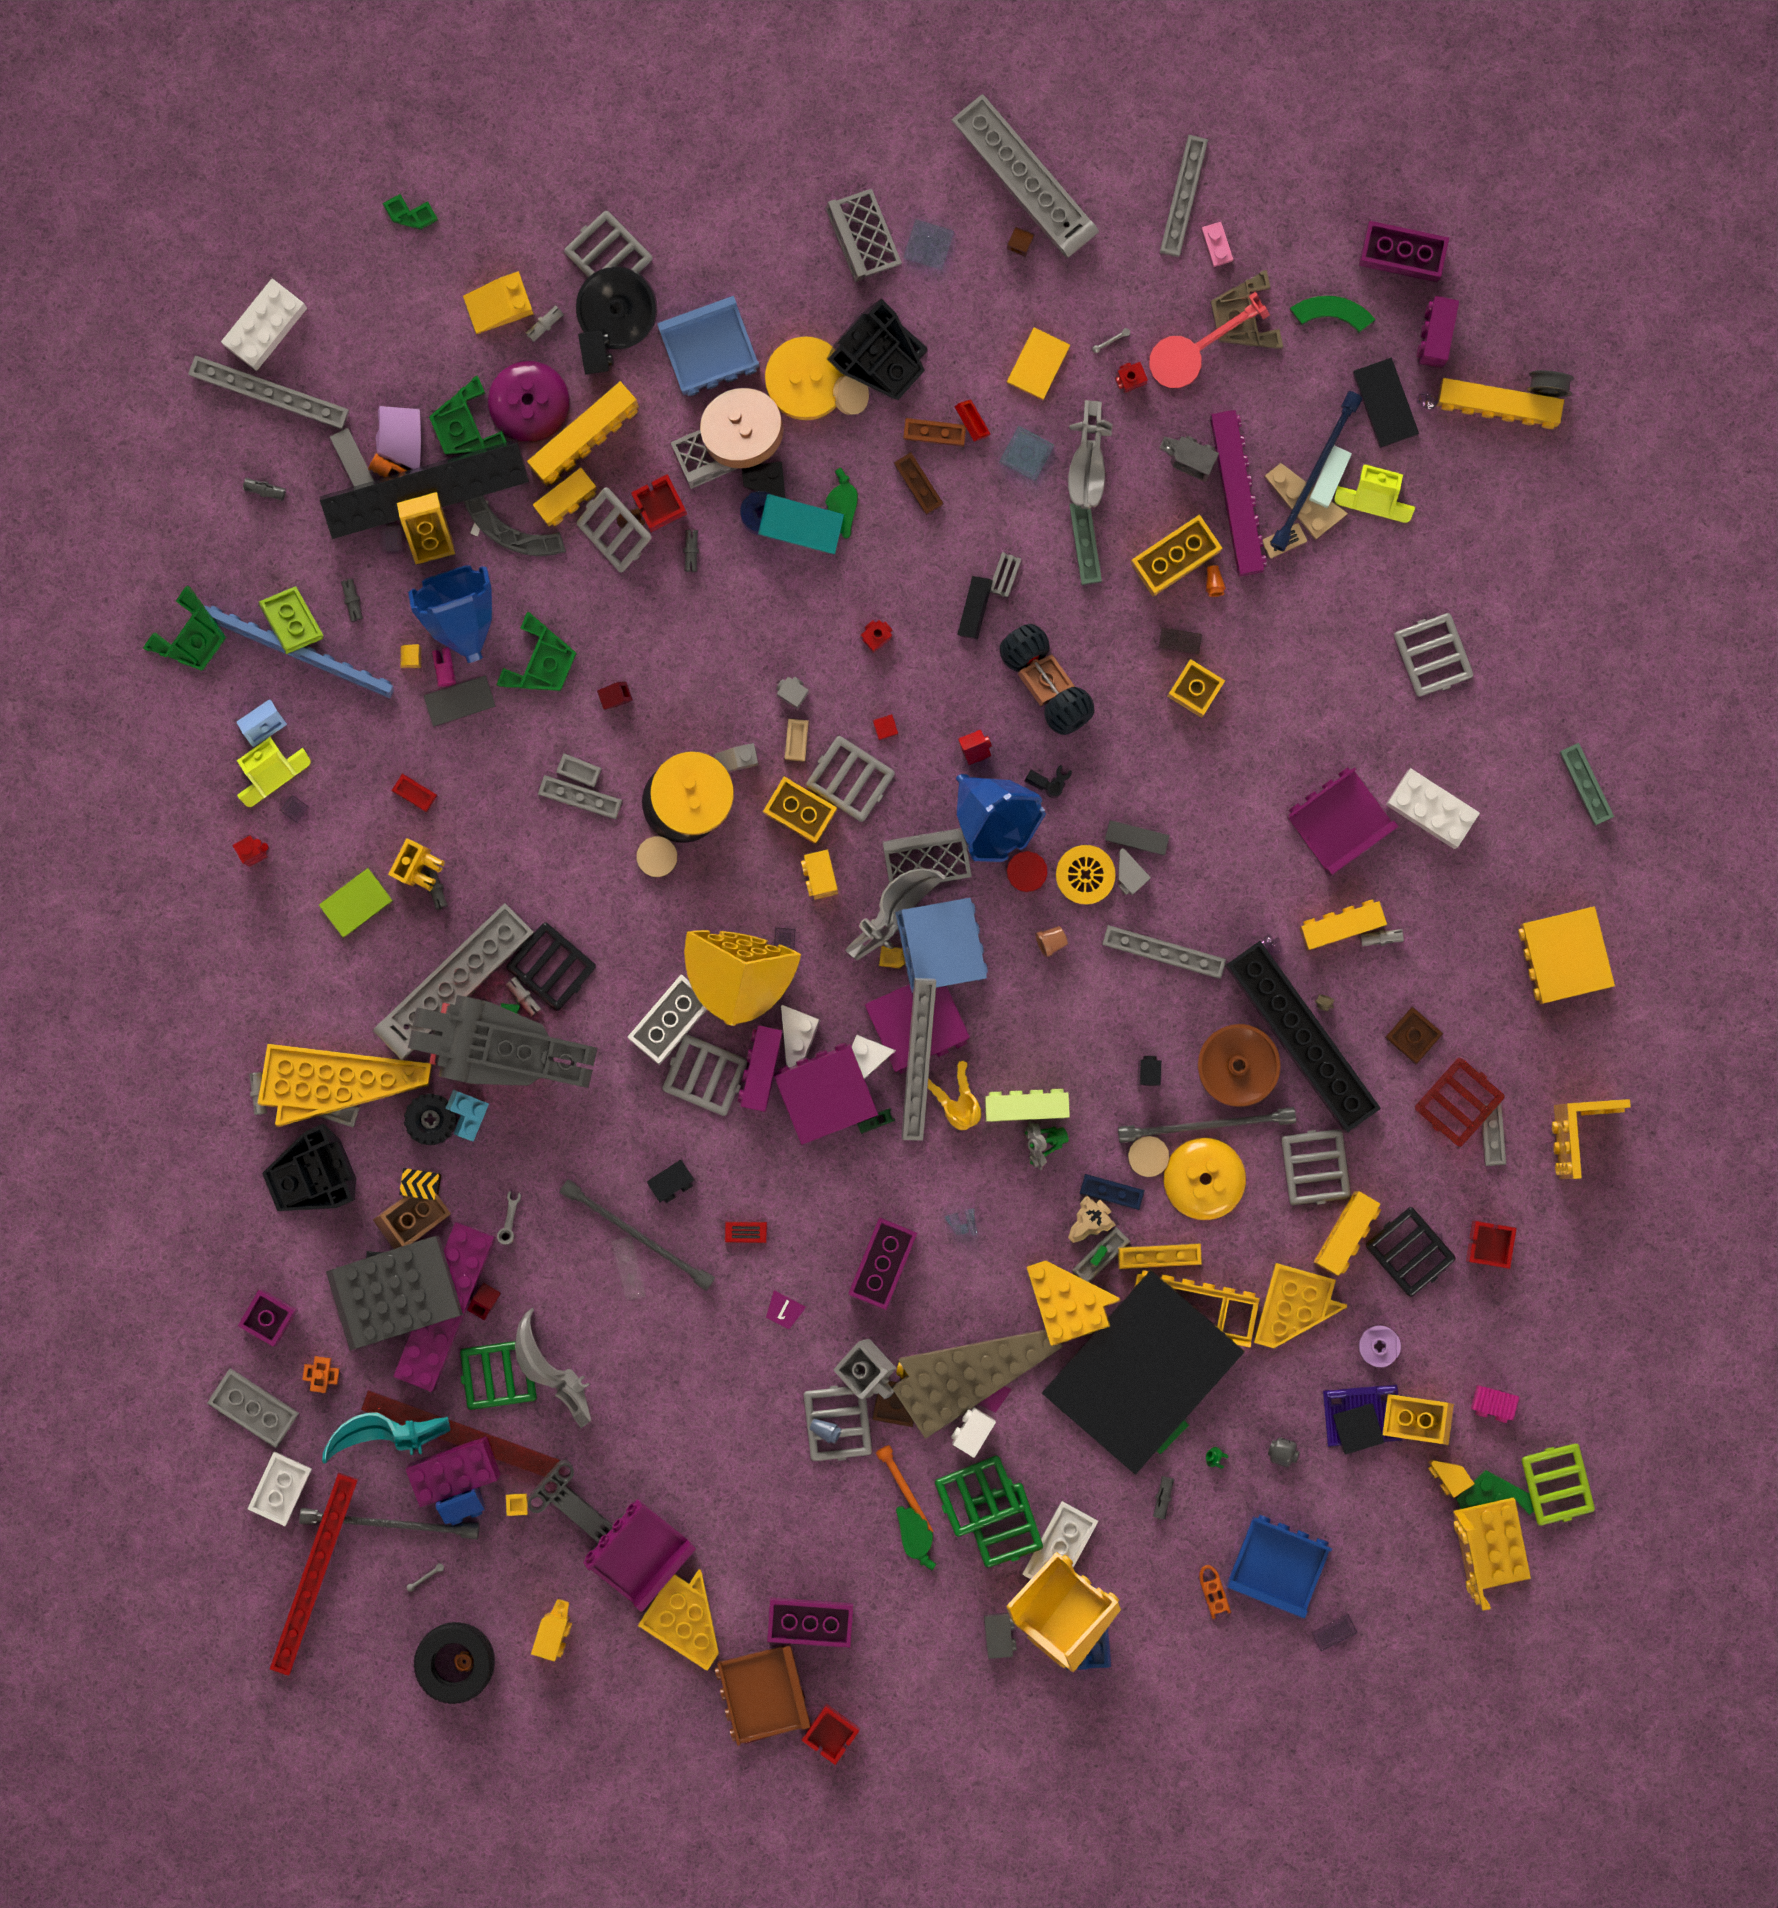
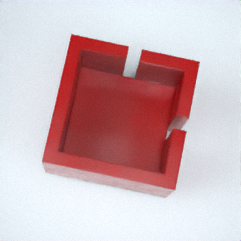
M668 474L651 482L654 489L650 491L648 485H645L631 492L650 532L687 515L686 509Z
M1472 1221L1469 1239L1473 1240V1244H1468L1466 1262L1510 1269L1517 1228Z
M826 1703L812 1722L811 1727L802 1736L801 1741L816 1752L819 1746H821L820 1755L836 1765L846 1751V1747L851 1744L859 1733L860 1727Z

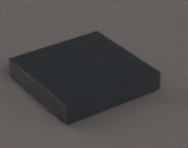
M1373 1403L1332 1414L1344 1455L1385 1443Z

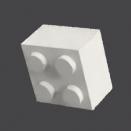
M973 1407L972 1410L968 1409L962 1418L964 1424L961 1428L957 1427L951 1439H953L952 1443L954 1446L975 1458L996 1421Z

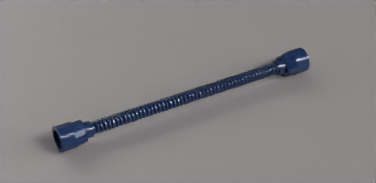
M1348 391L1341 405L1343 408L1341 417H1339L1285 525L1282 526L1281 530L1276 531L1270 543L1273 548L1282 552L1285 551L1292 537L1290 533L1295 523L1294 521H1296L1348 417L1353 412L1356 413L1363 399L1359 394Z

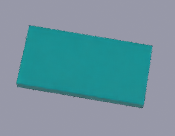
M767 494L758 535L835 554L844 514Z

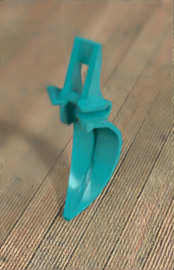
M364 1413L352 1417L343 1423L331 1436L323 1451L322 1462L326 1464L333 1455L347 1447L379 1439L392 1441L397 1450L410 1449V1455H414L416 1449H418L419 1454H422L423 1444L451 1430L448 1417H442L425 1422H413L410 1420L401 1426L399 1423L379 1413Z

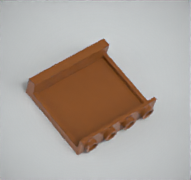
M791 1644L718 1662L715 1673L717 1680L722 1681L723 1688H720L722 1701L726 1700L728 1708L725 1709L727 1721L731 1720L733 1729H730L732 1741H736L737 1746L741 1745V1743L811 1727Z

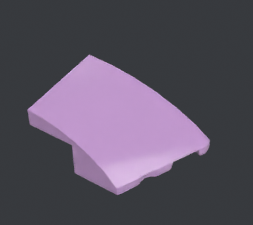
M379 406V430L376 434L377 454L391 459L398 465L403 464L411 469L419 468L421 454L420 409Z

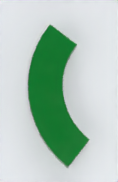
M1337 296L1312 297L1295 304L1289 309L1301 325L1316 318L1335 317L1351 325L1358 333L1376 320L1359 304Z

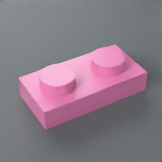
M1217 222L1202 227L1201 230L1213 267L1232 262L1233 257L1222 223Z

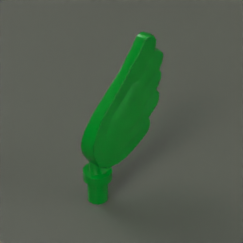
M839 468L835 471V474L839 479L840 485L828 494L825 503L828 506L827 510L844 514L840 533L847 539L851 535L853 518L858 504V492L850 484L849 476H846L843 469Z
M898 1506L896 1513L900 1524L902 1545L906 1554L913 1559H918L921 1566L924 1565L932 1571L937 1564L930 1560L927 1555L933 1543V1532L928 1530V1522L922 1519L919 1513H915L913 1508L905 1509L903 1506Z

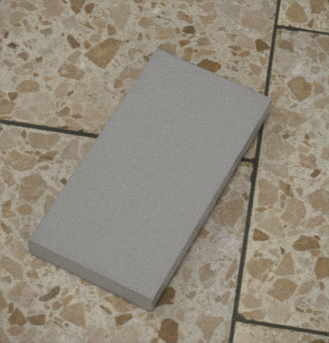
M229 1368L207 1404L275 1448L279 1446L299 1415V1412L231 1368Z

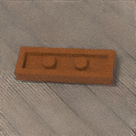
M906 418L903 440L964 447L966 427L962 424Z

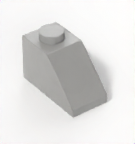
M754 743L733 747L714 754L715 759L725 767L727 772L759 766Z
M1122 848L1119 851L1118 882L1120 885L1118 887L1125 895L1129 893L1132 896L1151 877Z

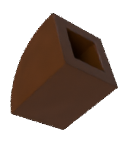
M1015 227L1008 242L1007 250L1026 257L1035 234Z

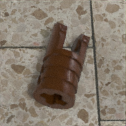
M640 509L629 510L643 526L645 521L641 520ZM621 514L617 516V524L623 529L628 521Z

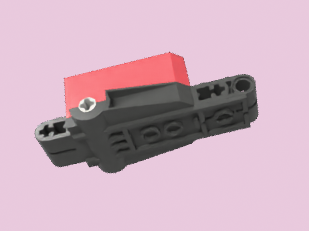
M457 995L455 1005L443 1003L441 1012L417 1007L413 1026L433 1030V1033L429 1034L412 1030L408 1048L431 1053L429 1063L441 1066L439 1077L470 1084L526 1086L539 1078H545L589 1088L593 1070L577 1067L576 1063L594 1066L597 1047L552 1038L548 1035L542 1024L491 1002ZM554 1057L560 1059L569 1060L571 1062L570 1065L564 1063L553 1061Z

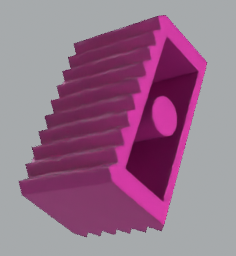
M1477 1385L1471 1409L1476 1410L1475 1415L1487 1418L1488 1414L1496 1416L1495 1420L1507 1423L1508 1419L1514 1420L1519 1396Z

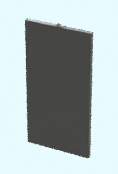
M486 675L424 695L428 708L427 712H429L433 727L496 707Z

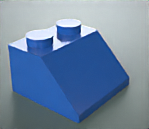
M479 1487L440 1500L435 1505L445 1525L449 1523L451 1525L458 1524L463 1521L462 1518L471 1516V1518L477 1517L485 1510V1503Z

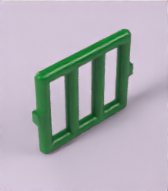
M515 1341L469 1347L460 1350L463 1372L461 1383L465 1387L467 1408L469 1410L531 1402L537 1399L535 1382L527 1377L528 1394H515L510 1350L515 1349ZM501 1351L507 1397L495 1398L489 1353ZM481 1354L487 1399L475 1401L469 1356Z
M997 1455L935 1480V1486L943 1503L941 1507L944 1514H947L954 1534L957 1537L1015 1515L1021 1510L1012 1489L1014 1486L1012 1480L1008 1478L1002 1461ZM993 1465L1011 1506L1000 1512L983 1472V1469ZM973 1473L976 1474L992 1514L982 1519L979 1518L963 1478ZM953 1481H956L972 1520V1523L963 1527L959 1524L944 1486Z
M1021 1483L1013 1484L1012 1489L1014 1493L1017 1492L1021 1509L1019 1513H1024L1027 1524L987 1538L983 1537L981 1528L973 1531L984 1566L987 1568L1010 1560L1012 1562L1020 1560L1019 1557L1043 1549V1543L1023 1484ZM996 1488L991 1489L994 1499L1006 1496L1004 1488L996 1490ZM984 1495L972 1498L975 1506L987 1503ZM964 1503L970 1523H972V1520ZM1027 1532L1031 1533L1034 1544L990 1558L987 1546Z

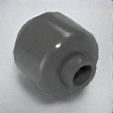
M1279 1437L1276 1441L1273 1440L1268 1451V1456H1270L1272 1463L1286 1468L1292 1462L1296 1463L1300 1454L1297 1451V1444L1282 1437Z

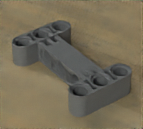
M561 1460L530 1493L527 1500L528 1508L533 1513H540L552 1502L597 1541L591 1549L594 1550L601 1537L608 1534L613 1525L566 1485L574 1476V1468L568 1460ZM562 1466H567L570 1468V1473L563 1476L559 1473V1469ZM548 1482H554L557 1486L555 1490L548 1491L545 1489V1485ZM536 1497L541 1498L543 1503L539 1507H534L531 1504L532 1499Z

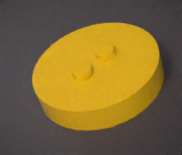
M797 337L780 345L771 355L765 371L766 389L769 397L785 415L798 420H814L829 414L836 408L833 389L836 381L843 374L827 360L833 347L829 343L814 337Z
M684 752L669 758L659 767L651 785V800L656 814L667 827L685 835H700L714 830L727 818L733 805L734 789L729 773L718 760L701 752Z

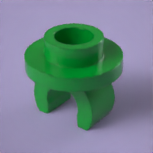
M1213 1447L1206 1454V1463L1210 1467L1216 1466L1223 1469L1224 1466L1219 1462L1221 1457L1228 1458V1455L1223 1453L1220 1448Z

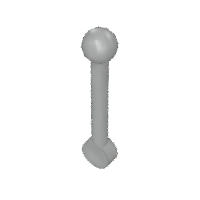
M1124 328L1122 333L1118 334L1117 336L1109 339L1108 341L1100 344L1099 346H1093V352L1098 353L1100 352V349L1120 339L1121 337L1129 336L1130 330L1128 328Z
M441 1563L437 1564L435 1569L418 1581L408 1584L407 1590L409 1592L414 1591L416 1586L433 1574L443 1571L444 1565Z

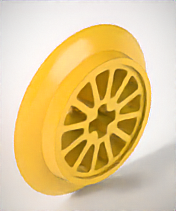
M1080 845L1071 848L1061 857L1056 869V881L1059 889L1069 900L1079 904H1093L1104 899L1112 890L1116 877L1115 867L1111 858L1102 849L1092 845ZM1079 858H1085V867L1082 866ZM1088 858L1094 860L1090 867L1087 866ZM1077 861L1080 869L1073 866L1072 863ZM1098 862L1100 866L1092 870L1093 864ZM1069 867L1073 868L1078 873H1069ZM1102 868L1103 874H1094L1095 871ZM1082 870L1085 872L1089 870L1091 872L1089 880L1086 878L1081 879ZM1068 876H1077L1078 878L1069 881ZM1093 877H1103L1102 883L1098 882ZM1079 880L1080 882L1077 887L1073 888L1071 884ZM1091 881L1098 884L1099 887L1097 889H1094ZM1081 883H1084V892L1077 890ZM1086 883L1089 884L1092 892H1086Z

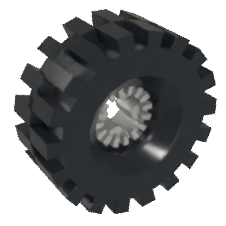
M423 1094L414 1098L411 1104L407 1106V1111L404 1113V1126H406L407 1133L414 1141L424 1145H438L453 1135L457 1117L455 1112L445 1109L448 1104V1100L445 1097L437 1094ZM429 1114L436 1117V1121L431 1126L429 1122L425 1121Z

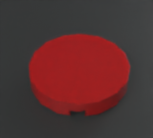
M1030 851L1020 852L1009 861L1007 878L1015 889L1022 892H1033L1039 889L1046 881L1047 865L1037 853Z

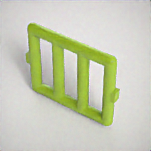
M1574 1443L1555 1449L1550 1447L1544 1449V1452L1522 1458V1465L1538 1525L1542 1526L1561 1520L1562 1522L1572 1520V1517L1591 1513L1595 1510L1578 1444ZM1573 1453L1575 1465L1534 1476L1531 1463ZM1578 1473L1579 1486L1541 1496L1538 1495L1537 1483ZM1583 1493L1585 1506L1547 1516L1543 1515L1541 1504Z

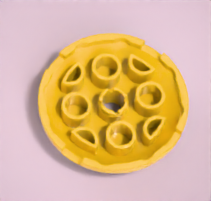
M1197 1138L1180 1145L1171 1154L1168 1165L1164 1170V1188L1172 1205L1182 1214L1197 1220H1212L1229 1213L1241 1200L1246 1185L1245 1168L1239 1155L1226 1143L1212 1138ZM1203 1173H1207L1211 1177V1181L1207 1185H1203L1200 1182V1176Z

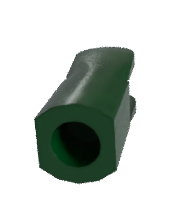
M891 1108L878 1112L877 1116L883 1115L884 1122L882 1123L878 1122L877 1116L857 1123L860 1133H866L895 1121V1118H892L890 1113Z

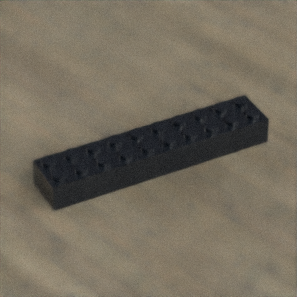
M515 439L320 496V503L331 537L335 539L400 520L397 503L437 492L441 506L445 507L529 482V477L518 441Z
M1258 941L1225 965L1345 1133H1348L1381 1109L1261 941Z

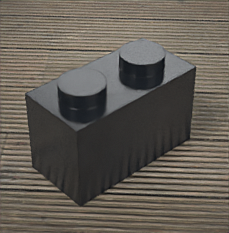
M605 329L579 333L578 337L585 375L612 370L611 366H614V359L612 353L609 354L608 345H610L609 333H605Z
M1143 1056V1059L1138 1061L1137 1085L1160 1086L1162 1060H1157V1056Z
M681 1159L648 1180L647 1184L659 1203L664 1201L667 1204L676 1198L675 1193L679 1190L685 1192L693 1187L692 1182L695 1179Z

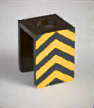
M403 1168L399 1195L435 1200L436 1193L439 1195L442 1175L440 1173Z

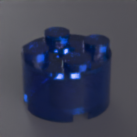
M752 492L741 504L740 515L742 523L754 535H758L762 516L761 518L758 517L757 511L764 510L767 494H770L768 492Z

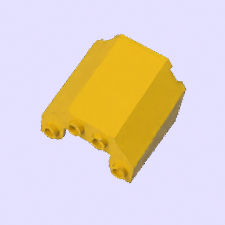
M1056 1552L1006 1607L1013 1623L1028 1635L1027 1638L1060 1667H1067L1071 1672H1074L1121 1609L1118 1603L1119 1599L1113 1593L1107 1594L1100 1588L1095 1589L1092 1587V1583L1084 1575L1080 1577L1075 1573L1072 1567L1073 1561L1068 1556H1061Z

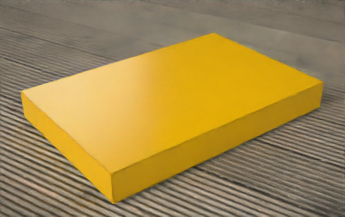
M1034 327L1007 383L1044 400L1070 348V344Z

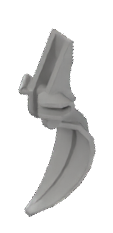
M1085 400L1083 422L1069 426L1071 430L1082 431L1081 444L1074 453L1068 474L1070 498L1081 509H1090L1091 507L1098 506L1104 492L1105 464L1100 442L1101 436H1112L1113 424L1106 420H1101L1102 402ZM1088 416L1096 417V425H1088ZM1087 433H1095V440H1087Z
M924 868L910 870L899 875L883 891L877 918L871 921L865 918L861 921L859 927L863 933L853 940L845 951L854 959L859 960L885 944V947L893 949L894 945L889 939L898 930L895 912L913 908L946 877L940 871ZM872 939L866 946L863 945L864 942Z
M531 1308L523 1315L517 1329L515 1351L519 1366L529 1380L556 1388L557 1393L555 1396L567 1405L574 1420L582 1428L591 1421L584 1389L590 1386V1383L588 1382L583 1385L581 1381L585 1379V1376L578 1378L571 1369L565 1371L557 1370L545 1360L532 1334L530 1321L534 1309Z

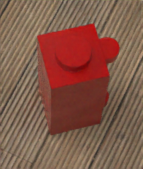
M251 835L232 845L241 862L249 867L268 857L265 853L269 848L268 844L262 843L260 839Z

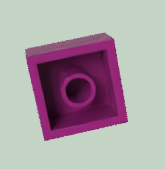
M260 1289L238 1326L274 1347L278 1345L298 1310L265 1290Z

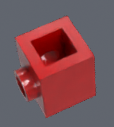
M1141 362L1133 365L1126 363L1119 367L1120 370L1117 371L1115 381L1118 388H1122L1124 393L1147 384L1148 379Z
M872 620L864 627L865 631L860 635V638L874 653L892 638L891 632L893 630L886 621L882 623L880 620L877 622Z
M981 729L958 739L968 765L991 757L989 748L992 747L988 736L984 737Z

